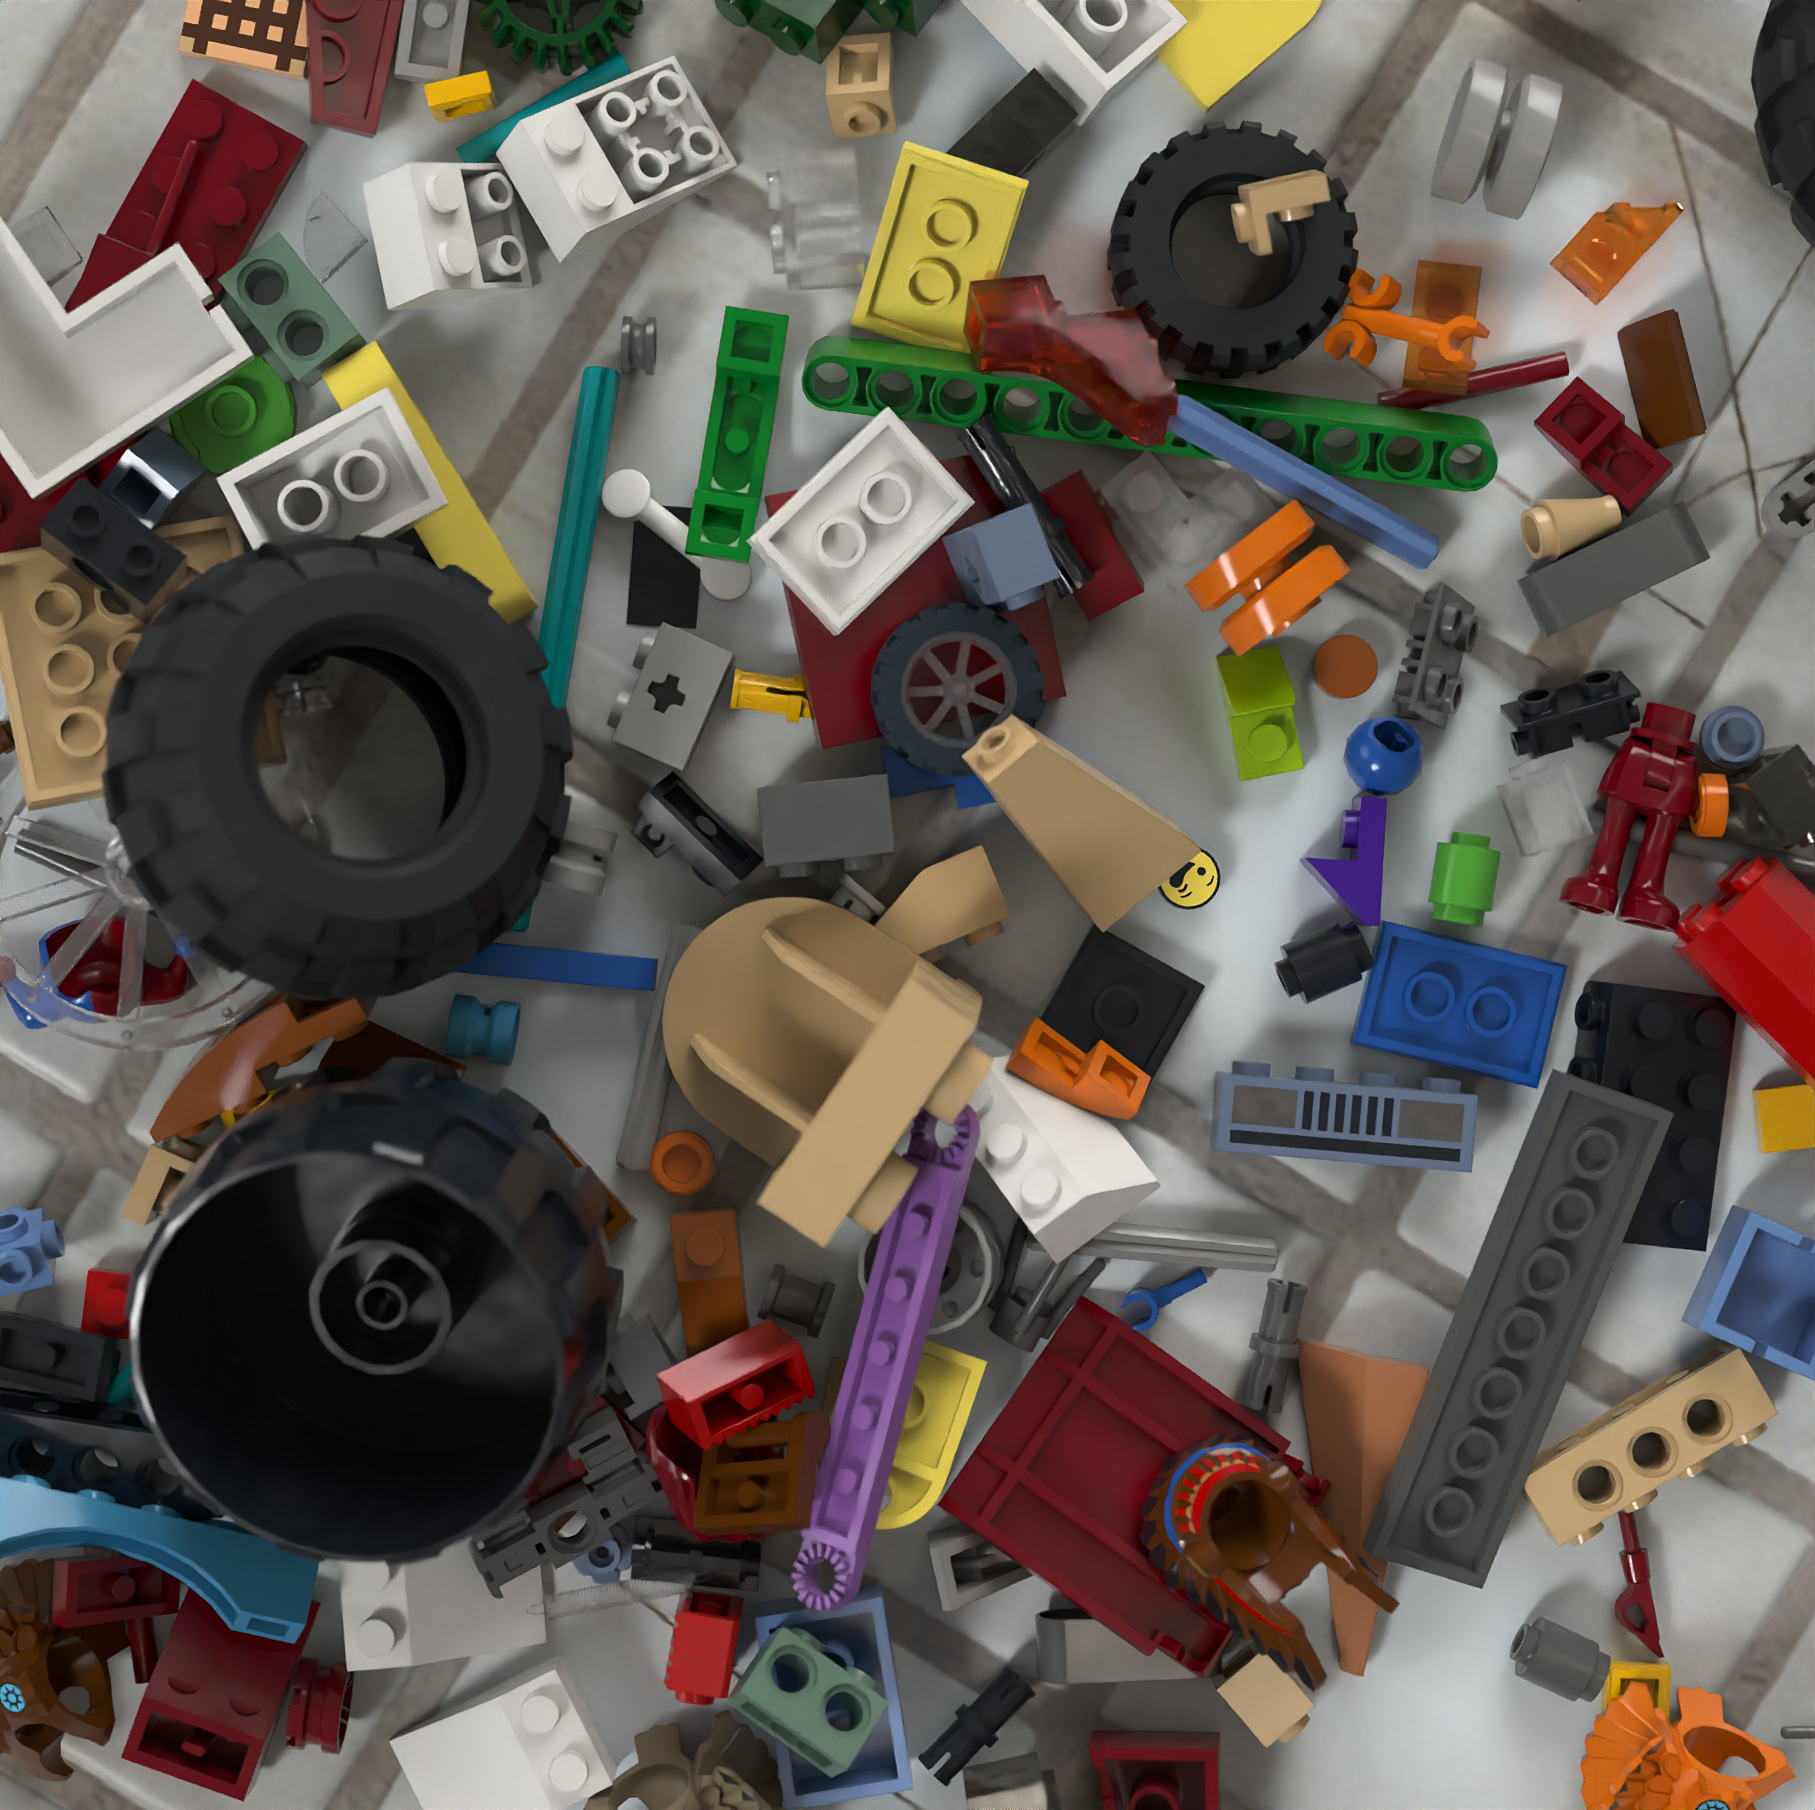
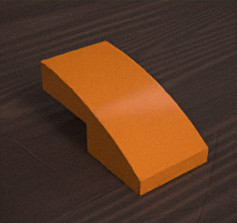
M1037 1017L1021 1032L1006 1064L1008 1069L1024 1080L1067 1103L1091 1112L1124 1120H1130L1138 1112L1151 1079L1149 1075L1103 1040H1100L1085 1054Z

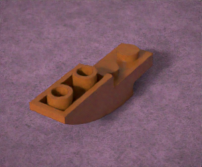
M275 989L268 992L235 1015L195 1054L176 1081L149 1132L153 1140L157 1143L175 1134H178L181 1139H186L203 1131L213 1122L215 1116L232 1108L236 1114H241L255 1108L268 1098V1090L280 1067L288 1066L300 1060L312 1050L313 1044L332 1036L335 1041H342L363 1030L369 1023L368 1018L377 998H330L323 1001L277 993Z

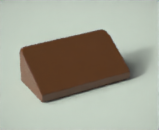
M1675 309L1663 311L1619 330L1617 338L1643 440L1655 450L1691 442L1705 434L1707 427L1678 311L1675 312Z

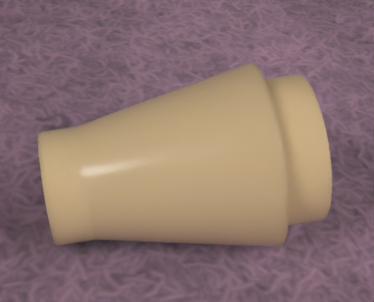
M1612 495L1598 498L1539 499L1535 502L1533 508L1525 509L1521 515L1522 537L1529 554L1534 559L1546 557L1552 562L1607 534L1618 532L1622 524L1620 508Z

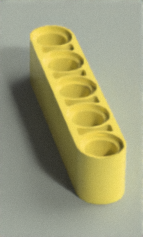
M374 340L321 372L325 383L342 411L386 387L390 388L449 502V505L414 526L415 531L437 567L443 569L448 564L457 565L494 591L488 598L490 600L488 604L508 625L537 609L539 606L377 341Z

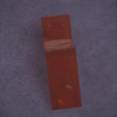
M1044 274L970 281L963 332L979 373L1011 371L1044 377L1063 387L1134 442L1144 446L1164 444L1169 417L1175 416L1178 409L1177 388L1173 378L1165 376L1159 363L1157 340L1154 335H1147L1136 309L1066 315L1064 303L1062 300L1054 299Z

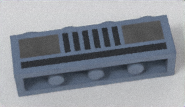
M1233 1061L1232 1072L1216 1071L1209 1146L1215 1151L1472 1173L1478 1096L1460 1092L1461 1080L1423 1077L1422 1089L1397 1087L1398 1075L1359 1072V1083L1334 1081V1069L1296 1066L1295 1078L1270 1076L1271 1064L1247 1061Z

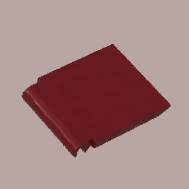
M1081 1296L990 1426L937 1506L1145 1656H1151L1157 1648L1188 1671L1206 1679L1235 1634L1227 1624L1217 1621L1206 1606L1189 1603L1184 1588L1173 1589L1165 1585L1163 1570L1157 1569L1148 1560L1149 1549L1143 1545L1139 1537L1144 1525V1519L1140 1517V1506L1148 1497L1150 1484L1158 1477V1471L1164 1461L1177 1452H1183L1189 1445L1206 1440L1212 1435L1223 1433L1228 1435L1230 1439L1240 1435L1245 1438L1254 1439L1256 1445H1264L1266 1449L1275 1452L1278 1460L1288 1462L1293 1470V1474L1305 1486L1306 1492L1309 1493V1500L1316 1508L1319 1507L1332 1484L1328 1479H1318L1302 1468L1304 1465L1303 1461L1286 1454L1285 1452L1291 1445V1442L1142 1334L1133 1330L1131 1326L1086 1297Z

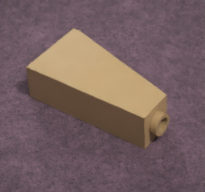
M1010 715L1000 725L987 730L979 738L977 744L962 755L966 763L1074 903L1102 933L1201 852L1197 844L1166 814L1014 715Z

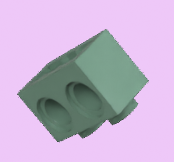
M279 232L218 279L230 294L221 304L244 333H247L255 326L270 346L262 351L261 355L284 383L295 377L308 390L323 378L321 372L367 344L358 330ZM267 276L282 278L283 292L276 302L269 305L255 303L253 298L254 288L262 278ZM306 326L322 328L323 343L315 353L308 356L295 354L293 339L300 329Z
M782 1626L767 1637L725 1702L832 1778L850 1767L890 1702L876 1693L878 1685L867 1674L851 1666H846L843 1669L823 1655L825 1647L814 1636L799 1628H793L790 1631ZM774 1662L785 1663L795 1672L797 1687L794 1693L783 1692L774 1684L771 1676ZM828 1700L838 1701L848 1710L850 1725L847 1732L838 1731L828 1723L825 1716V1706Z

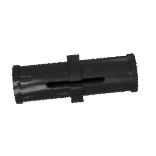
M1007 1664L1003 1667V1671L970 1706L963 1703L955 1711L958 1719L924 1753L918 1756L920 1762L929 1771L947 1752L951 1754V1757L933 1775L944 1786L948 1787L951 1780L984 1745L991 1748L999 1740L995 1733L1030 1698L1032 1699L1036 1695L1033 1689L1024 1681L1007 1699L1003 1698V1694L1020 1677Z

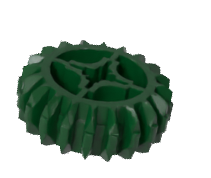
M475 0L482 4H489L477 16L482 27L497 26L490 37L493 45L500 49L514 42L510 53L513 63L521 65L534 52V68L537 73L545 74L549 69L551 58L558 59L559 68L563 76H570L572 74L573 65L571 58L582 56L587 70L596 69L597 62L593 50L601 47L606 55L614 58L619 53L615 40L611 37L612 33L614 32L623 38H632L635 33L634 25L623 15L636 16L643 14L644 11L642 0H607L602 11L592 22L574 31V18L578 10L584 5L598 3L599 0H561L562 14L559 13L555 0ZM524 2L526 8H539L546 11L550 15L553 34L539 32L525 25L514 15L508 3Z

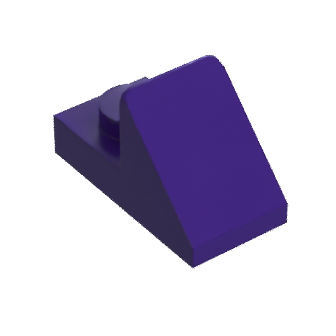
M1361 796L1353 798L1352 810L1343 809L1340 822L1341 848H1350L1349 860L1299 859L1303 866L1356 924L1361 926H1380L1387 798Z

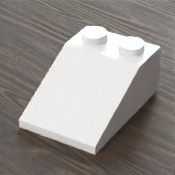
M388 387L216 478L253 550L265 542L304 534L350 540L357 534L394 540L449 505Z
M528 1516L524 1518L527 1524L531 1522ZM472 1536L444 1548L437 1558L408 1565L392 1567L386 1562L338 1561L347 1672L416 1666L547 1643L542 1564L500 1586L504 1598L497 1599L491 1595L482 1574L479 1573L469 1552L468 1544L473 1539ZM482 1541L477 1543L479 1549L485 1547Z
M562 1653L389 1740L423 1810H563L613 1785L618 1767Z

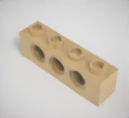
M1723 1340L1537 1453L1521 1493L1547 1536L1559 1547L1568 1541L1571 1546L1580 1545L1599 1534L1604 1528L1601 1521L1619 1510L1624 1509L1626 1513H1630L1648 1505L1658 1496L1656 1488L1675 1476H1678L1680 1480H1684L1705 1470L1713 1462L1710 1455L1732 1442L1733 1446L1738 1447L1758 1438L1767 1430L1764 1422L1779 1414L1741 1349ZM1709 1399L1713 1406V1416L1710 1423L1702 1429L1691 1430L1687 1423V1414L1690 1407L1699 1400ZM1645 1433H1656L1659 1439L1657 1454L1648 1462L1636 1463L1632 1455L1635 1441ZM1602 1466L1605 1471L1603 1487L1593 1495H1580L1577 1485L1581 1473L1588 1467Z

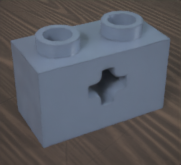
M1031 503L1001 513L942 538L969 605H990L991 609L996 611L997 614L1006 610L1012 611L1046 597L1042 584L1060 577Z

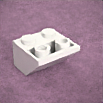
M408 162L362 184L387 310L439 309L524 292L533 288L513 184L501 163Z

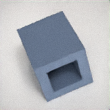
M157 427L127 449L98 490L151 530H155L175 514L208 468Z

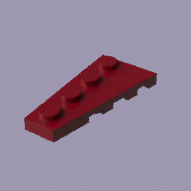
M305 0L310 123L372 139L375 137L404 0Z

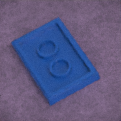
M1380 920V926L1377 929L1371 954L1374 968L1367 970L1350 1043L1538 1089L1568 965Z

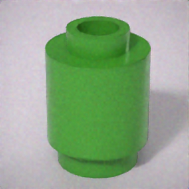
M1452 832L1450 843L1437 842L1428 898L1429 903H1434L1432 919L1483 927L1485 912H1492L1501 856L1500 851L1489 849L1490 837Z

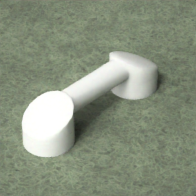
M623 469L614 472L606 479L602 487L601 499L605 509L614 519L621 522L641 521L700 569L702 584L713 598L729 602L737 600L746 594L752 582L750 564L686 555L685 547L689 527L653 499L652 488L642 473L633 469Z

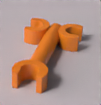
M1356 269L1348 285L1351 288L1348 296L1352 302L1345 306L1342 313V321L1334 325L1327 332L1323 341V351L1335 360L1341 361L1348 345L1355 341L1349 357L1360 366L1368 367L1377 353V342L1372 335L1376 334L1437 349L1448 362L1459 370L1469 371L1475 369L1477 362L1466 353L1460 351L1463 341L1468 337L1488 338L1490 331L1474 317L1467 315L1457 316L1444 325L1391 312L1390 310L1398 303L1400 298L1401 285L1392 277L1383 274L1378 288L1370 294L1375 279L1363 269Z

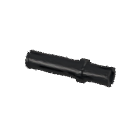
M989 413L979 419L974 425L972 424L958 433L956 438L962 442L1006 512L1031 503L1060 575L1059 578L1051 582L1057 589L1059 597L1064 598L1071 594L1076 586L1079 589L1093 579L1095 575L1088 569L1063 529L1068 524L1061 514L1053 515L994 423V418Z

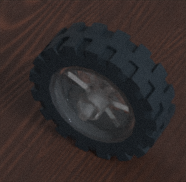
M949 603L927 608L917 613L897 627L887 638L872 669L870 701L880 732L899 756L918 768L934 774L956 777L972 776L976 774L963 759L962 755L977 744L979 738L987 730L1000 725L1010 715L1016 716L1035 729L1043 711L1044 704L1042 702L1045 679L1043 672H1041L1038 662L1039 657L1031 642H1028L1021 633L1022 630L1015 623L1005 619L990 608L966 603ZM960 642L955 674L950 675L931 653L930 650L944 643ZM973 644L986 651L995 660L996 664L969 677L965 674L970 647ZM921 657L942 680L940 686L909 687L913 669ZM1002 673L1005 686L1003 704L975 693V686ZM940 696L942 703L924 726L914 713L910 697ZM969 702L998 713V716L990 726L977 735L974 734L966 705ZM951 707H956L964 735L963 739L947 738L933 732Z

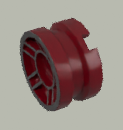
M302 1657L299 1660L292 1685L295 1688L292 1703H289L286 1736H291V1739H287L286 1746L290 1749L304 1750L307 1744L318 1745L323 1753L339 1755L345 1740L350 1716L354 1671L347 1672L345 1662L337 1661L334 1667L320 1666L318 1659Z

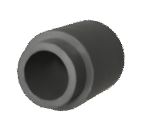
M1544 1617L1538 1618L1532 1626L1525 1623L1520 1627L1514 1637L1509 1654L1510 1659L1516 1661L1515 1674L1518 1677L1572 1702L1578 1698L1592 1702L1603 1688L1611 1664L1610 1656L1599 1651V1644Z

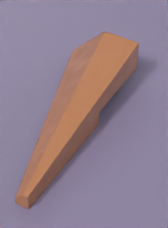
M1296 1338V1341L1301 1344L1297 1360L1303 1394V1411L1307 1423L1311 1452L1312 1476L1318 1479H1328L1332 1484V1487L1317 1509L1327 1516L1329 1524L1348 1538L1347 1545L1358 1553L1379 1575L1380 1585L1383 1587L1388 1560L1371 1556L1362 1547V1544L1426 1387L1429 1369L1421 1363L1361 1353L1353 1348ZM1326 1566L1331 1613L1334 1619L1339 1655V1668L1341 1671L1363 1677L1378 1605L1352 1585H1347Z

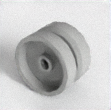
M1474 56L1463 75L1444 130L1433 172L1431 195L1464 204L1476 192L1485 169H1487L1482 195L1487 212L1519 220L1531 200L1549 155L1560 108L1563 85L1559 80L1529 72L1516 85L1505 109L1510 81L1505 65Z

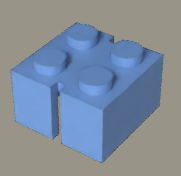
M1732 1205L1681 1321L1815 1381V1239L1806 1237L1802 1233L1755 1212Z

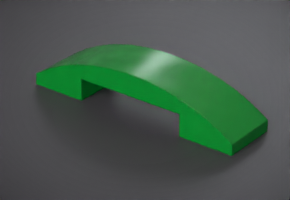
M726 306L709 420L685 547L686 555L749 564L752 547L746 540L756 530L789 324L788 315Z

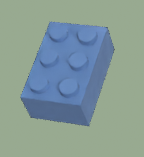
M882 1583L860 1586L857 1595L847 1606L834 1610L810 1609L798 1597L756 1603L754 1621L759 1649L767 1637L782 1626L790 1631L793 1628L802 1629L824 1645L825 1652L823 1655L843 1669L846 1666H851L871 1677L878 1685L876 1693L890 1702L850 1767L832 1778L773 1736L785 1810L913 1790L912 1767ZM774 1662L771 1669L774 1684L783 1692L794 1693L797 1687L795 1672L785 1663ZM828 1700L825 1706V1716L828 1723L838 1731L847 1732L850 1725L848 1710L840 1702Z

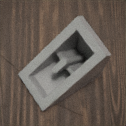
M964 1524L927 1532L929 1551L943 1611H954L1034 1576Z

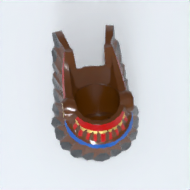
M1222 1433L1193 1443L1183 1452H1177L1164 1461L1158 1471V1477L1150 1484L1148 1497L1140 1506V1517L1144 1519V1525L1139 1537L1143 1545L1149 1549L1148 1560L1157 1569L1163 1570L1165 1585L1173 1589L1184 1588L1189 1603L1206 1606L1217 1621L1227 1624L1238 1639L1253 1640L1261 1656L1268 1655L1283 1673L1295 1672L1300 1680L1313 1692L1324 1685L1327 1674L1305 1635V1627L1302 1622L1280 1602L1286 1597L1288 1591L1300 1586L1310 1576L1311 1570L1319 1563H1323L1347 1585H1352L1386 1612L1393 1614L1401 1604L1380 1585L1379 1575L1358 1553L1347 1545L1348 1538L1329 1524L1327 1516L1322 1514L1309 1500V1493L1306 1492L1305 1486L1293 1474V1470L1288 1462L1278 1460L1275 1452L1266 1449L1264 1445H1256L1254 1439L1245 1438L1240 1435L1230 1439L1228 1435Z

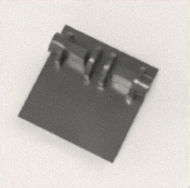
M1439 583L1437 593L1425 592L1423 603L1416 602L1409 634L1425 638V642L1407 639L1405 646L1420 651L1422 654L1420 660L1402 658L1401 665L1417 670V674L1399 671L1392 702L1397 704L1395 716L1413 721H1420V717L1438 728L1445 729L1448 714L1454 715L1461 703L1464 684L1462 677H1458L1464 652L1470 653L1475 645L1479 619L1477 615H1473L1475 609L1473 604L1448 585Z

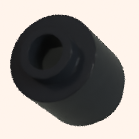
M1354 921L1341 927L1337 922H1334L1280 946L1283 959L1274 963L1276 973L1287 996L1291 998L1299 994L1305 1004H1309L1361 981V973L1374 968L1368 946Z

